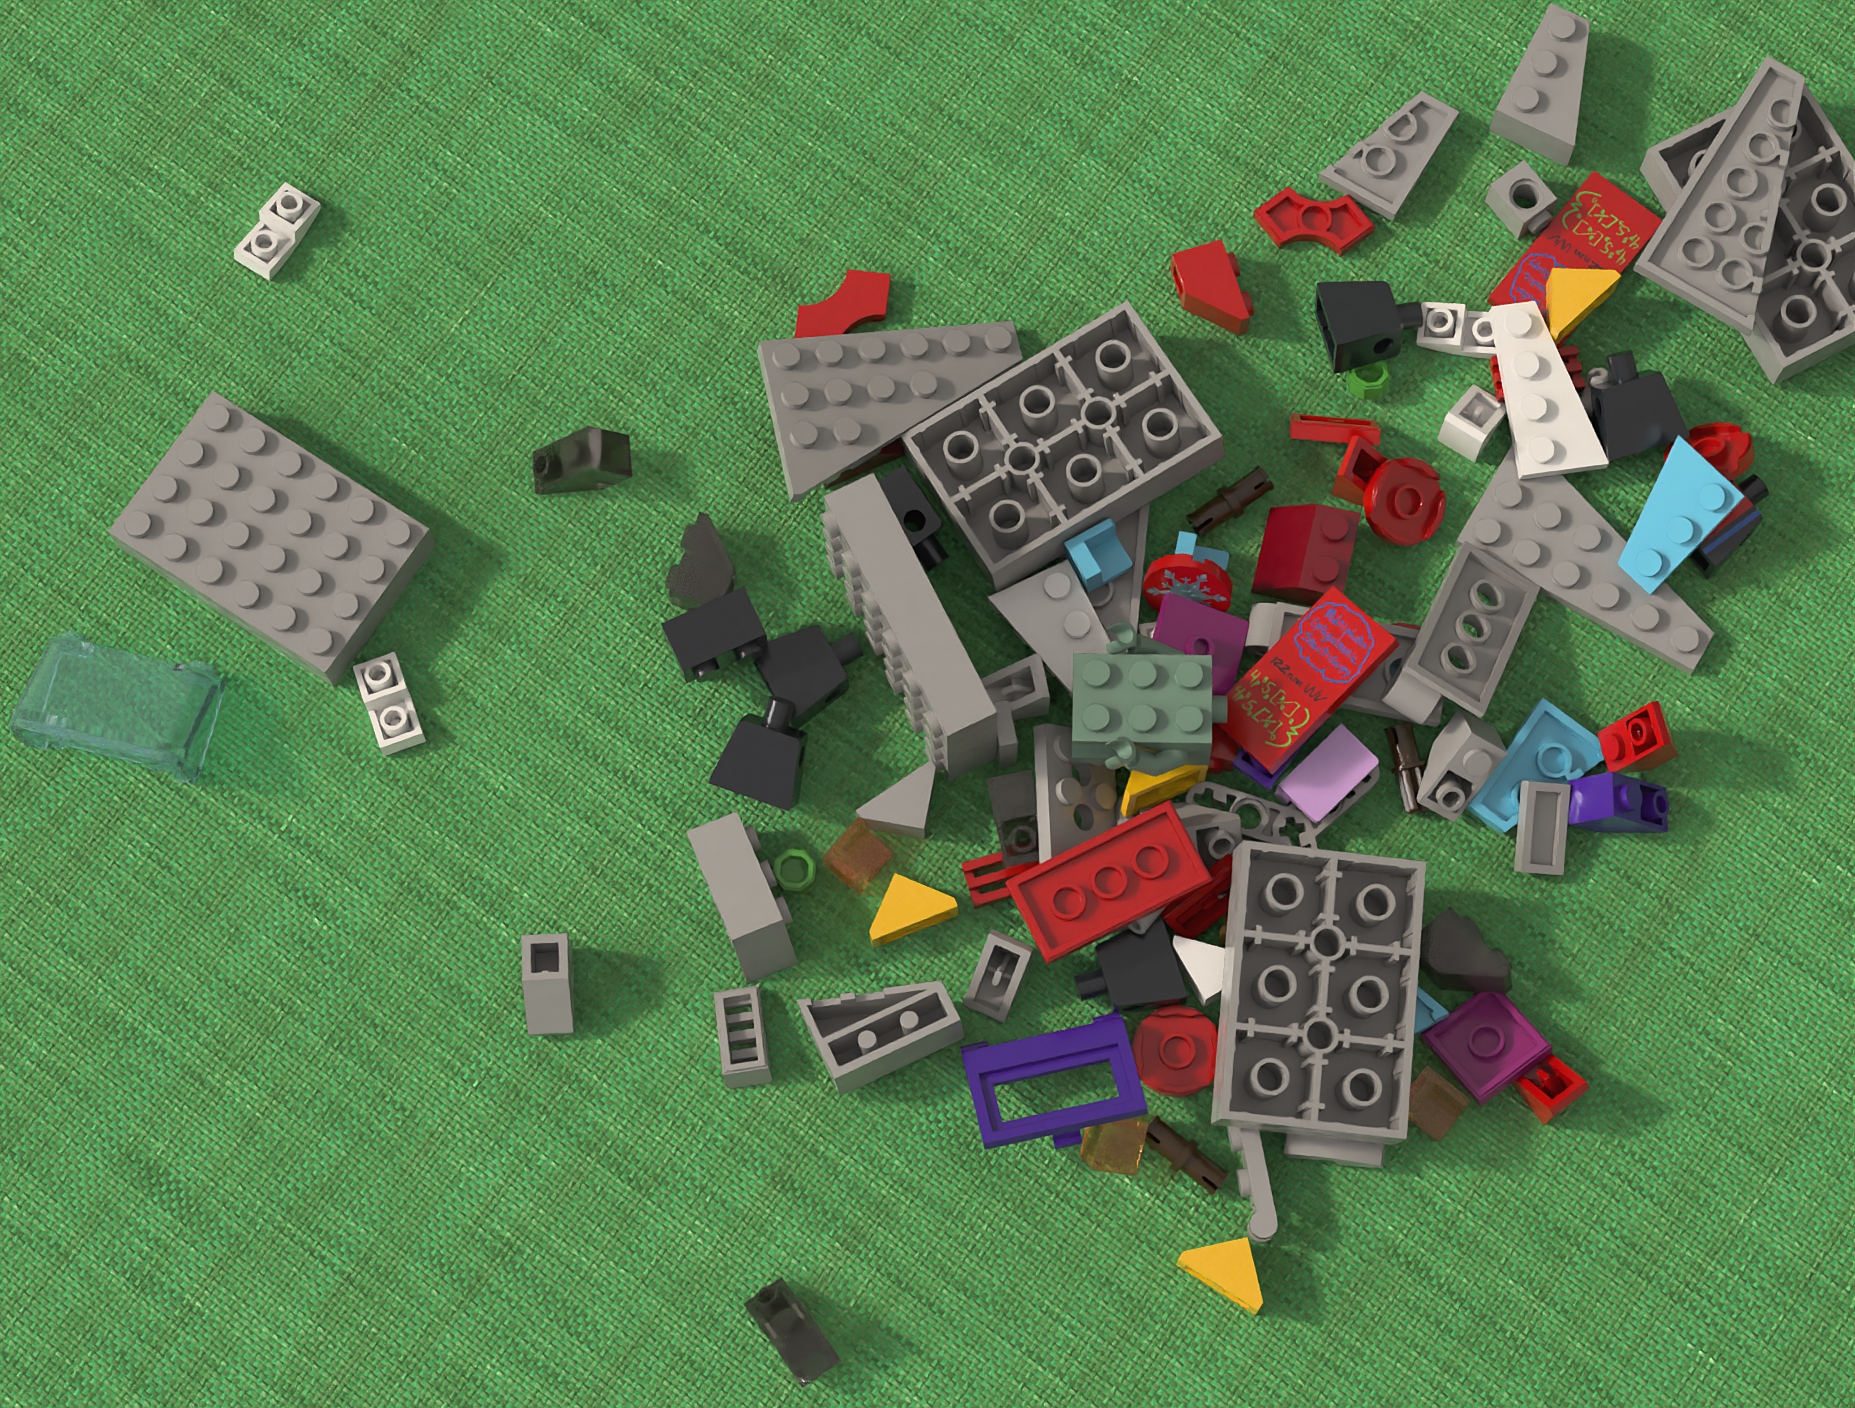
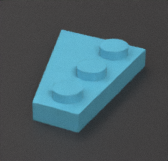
M1678 435L1617 564L1648 594L1652 595L1746 496L1686 440Z
M1541 698L1506 746L1507 755L1465 809L1499 834L1505 833L1518 823L1521 781L1568 784V780L1580 778L1584 773L1605 759L1601 751L1599 738L1546 699Z

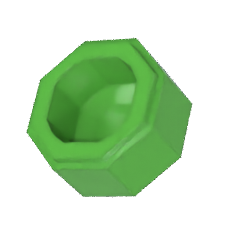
M1379 361L1348 370L1346 380L1349 392L1362 400L1381 398L1390 386L1391 375L1388 363Z
M787 849L774 860L773 874L777 885L784 893L802 895L815 885L817 864L806 850Z

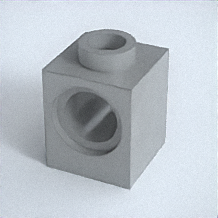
M1523 160L1490 184L1485 202L1518 240L1529 231L1533 235L1539 233L1553 220L1552 212L1558 198L1528 163ZM1514 199H1528L1534 207L1528 209L1521 208L1514 202Z

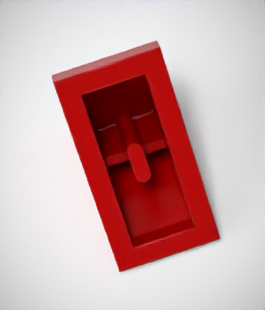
M1352 436L1337 473L1331 495L1364 507L1363 498L1366 483L1373 471L1388 459L1360 436Z
M1552 1053L1511 1084L1543 1125L1579 1100L1590 1088L1582 1077Z

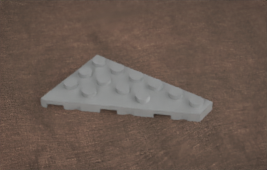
M1014 321L760 341L757 353L790 503L800 502L804 495L824 483L828 485L839 478L840 474L845 470L854 469L880 453L883 447L898 439L900 435L1021 364L1023 357Z

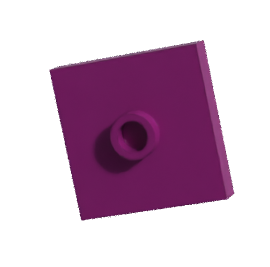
M1169 592L1163 597L1152 639L1183 651L1186 655H1212V695L1224 696L1234 686L1250 622Z
M1493 981L1452 1011L1448 1018L1435 1024L1421 1035L1422 1042L1480 1107L1553 1053L1552 1045Z

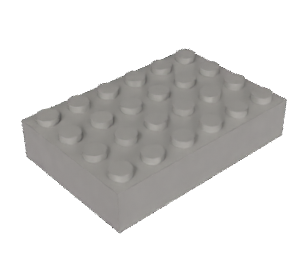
M1805 82L1789 148L1790 153L1784 172L1782 192L1770 249L1765 263L1761 292L1757 301L1753 330L1750 336L1740 332L1773 386L1855 344V160ZM1735 105L1648 148L1640 171L1666 213L1674 204Z
M1128 300L900 435L908 460L996 593L1010 587L1065 553L1064 542L1108 518H1111L1114 523L1118 522L1225 457L1221 433Z
M215 391L211 392L108 531L120 549L333 687L436 546L429 528Z
M874 473L825 495L826 512L820 514L825 526L822 528V531L826 538L824 545L828 553L826 555L827 562L837 580L844 577V585L848 592L845 596L856 618L864 616L865 619L863 621L867 629L865 632L867 641L875 656L883 653L885 657L883 660L887 668L884 671L886 678L895 695L903 692L905 696L903 699L907 707L904 709L906 717L915 734L923 731L925 735L924 741L927 746L924 748L928 760H931L935 765L936 773L943 770L949 782L997 759V710Z
M1243 840L1233 850L1211 1125L1396 1145L1407 1139L1426 862Z

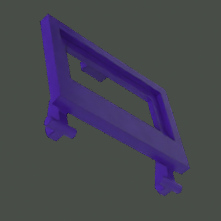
M1119 1012L1093 1017L1092 1024L988 1046L987 1041L960 1046L984 1150L1052 1135L1055 1149L1083 1144L1080 1133L1082 1128L1148 1114L1123 1017H1120ZM1110 1061L1119 1097L1002 1122L994 1086Z

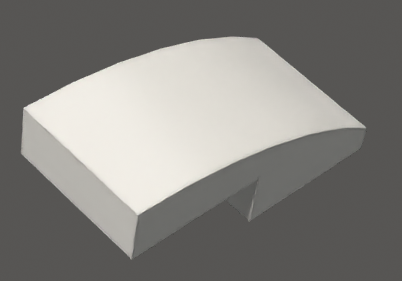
M285 182L260 209V221L234 249V259L270 281L308 231L321 209V203Z
M1422 302L1423 326L1418 328L1417 346L1475 358L1491 359L1492 356H1497L1489 312L1467 311L1466 304Z
M392 652L352 666L383 756L426 742L396 653Z

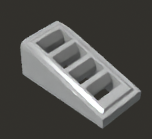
M759 985L714 992L722 1071L727 1087L739 1088L771 1082V1064ZM752 1005V1011L731 1015L726 1013V1009ZM754 1024L753 1029L729 1032V1027ZM755 1042L757 1046L734 1051L731 1049V1046Z

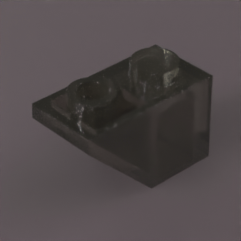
M587 426L533 451L532 469L535 493L546 495L603 490L631 478L630 436Z
M699 512L695 524L688 523L681 540V548L685 549L680 564H672L665 582V588L669 589L672 605L689 611L733 592L737 583L734 566L709 515Z
M1031 769L986 778L987 796L1004 867L1008 868L1038 862L1037 798Z
M1449 907L1421 929L1419 968L1440 990L1506 994L1512 989L1510 970L1513 967L1501 950L1496 947L1491 950L1480 939L1482 937L1481 931L1468 916L1464 915L1460 918Z
M782 1277L771 1285L762 1288L754 1297L744 1303L748 1312L802 1388L841 1361L817 1323Z

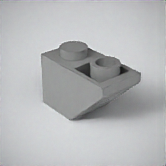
M1459 708L1433 742L1416 798L1418 803L1455 822L1508 753L1496 729Z
M568 933L521 935L522 984L528 1035L575 1034L573 943Z

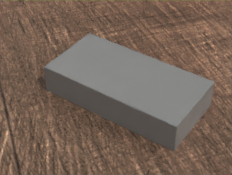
M1009 701L993 702L997 710V761L999 769L1016 766L1018 742Z
M1521 781L1514 871L1563 875L1571 785Z

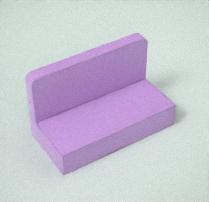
M1341 723L1277 786L1274 796L1286 807L1293 802L1312 822L1319 823L1378 765L1379 760Z

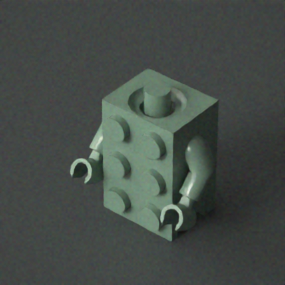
M1121 621L1107 628L1108 632L1115 633L1119 638V641L1115 640L1106 644V649L1110 654L1073 653L1072 763L1106 764V767L1110 770H1116L1125 765L1129 770L1153 777L1183 765H1209L1212 747V723H1227V696L1212 695V655H1186L1183 651L1136 633L1135 628L1126 621ZM1123 650H1125L1126 653H1127V654H1117V653H1119V652H1121V651H1123Z

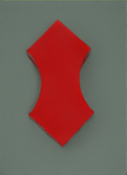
M1286 187L1253 212V218L1279 249L1297 241H1313L1328 246L1340 257L1373 234L1376 228L1349 194L1333 201L1320 202L1306 199L1290 187Z
M848 269L843 284L830 298L813 305H799L794 338L849 334L862 324L886 320L891 274Z

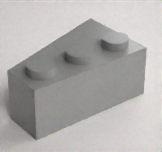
M1552 3L1549 5L1495 110L1489 129L1490 132L1563 166H1568L1575 147L1590 26L1589 20Z
M736 811L687 831L692 849L724 923L731 945L734 947L747 984L798 964L785 926L793 922L783 896L774 899L770 888L777 886V882L768 860L759 863L755 852L762 850L753 825L744 827Z
M942 981L883 988V992L855 995V992L840 994L838 998L812 1001L811 998L797 1000L802 1018L840 1096L965 1038L961 1019Z

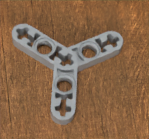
M1379 765L1365 777L1367 783L1361 781L1349 793L1353 797L1347 799L1345 796L1338 803L1336 811L1327 814L1319 823L1312 822L1294 803L1286 807L1213 782L1204 781L1195 784L1187 793L1185 803L1199 806L1193 799H1202L1204 793L1213 796L1212 803L1222 808H1225L1226 799L1234 801L1229 813L1236 814L1242 807H1253L1260 813L1261 823L1254 829H1244L1241 827L1242 840L1292 846L1289 836H1281L1279 832L1284 831L1286 822H1293L1295 828H1302L1304 831L1298 836V847L1318 849L1316 839L1374 789L1380 774Z

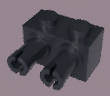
M744 587L661 623L666 641L686 683L696 680L698 683L708 681L719 675L722 667L735 661L739 664L748 663L758 658L763 653L762 649L769 647L766 632Z

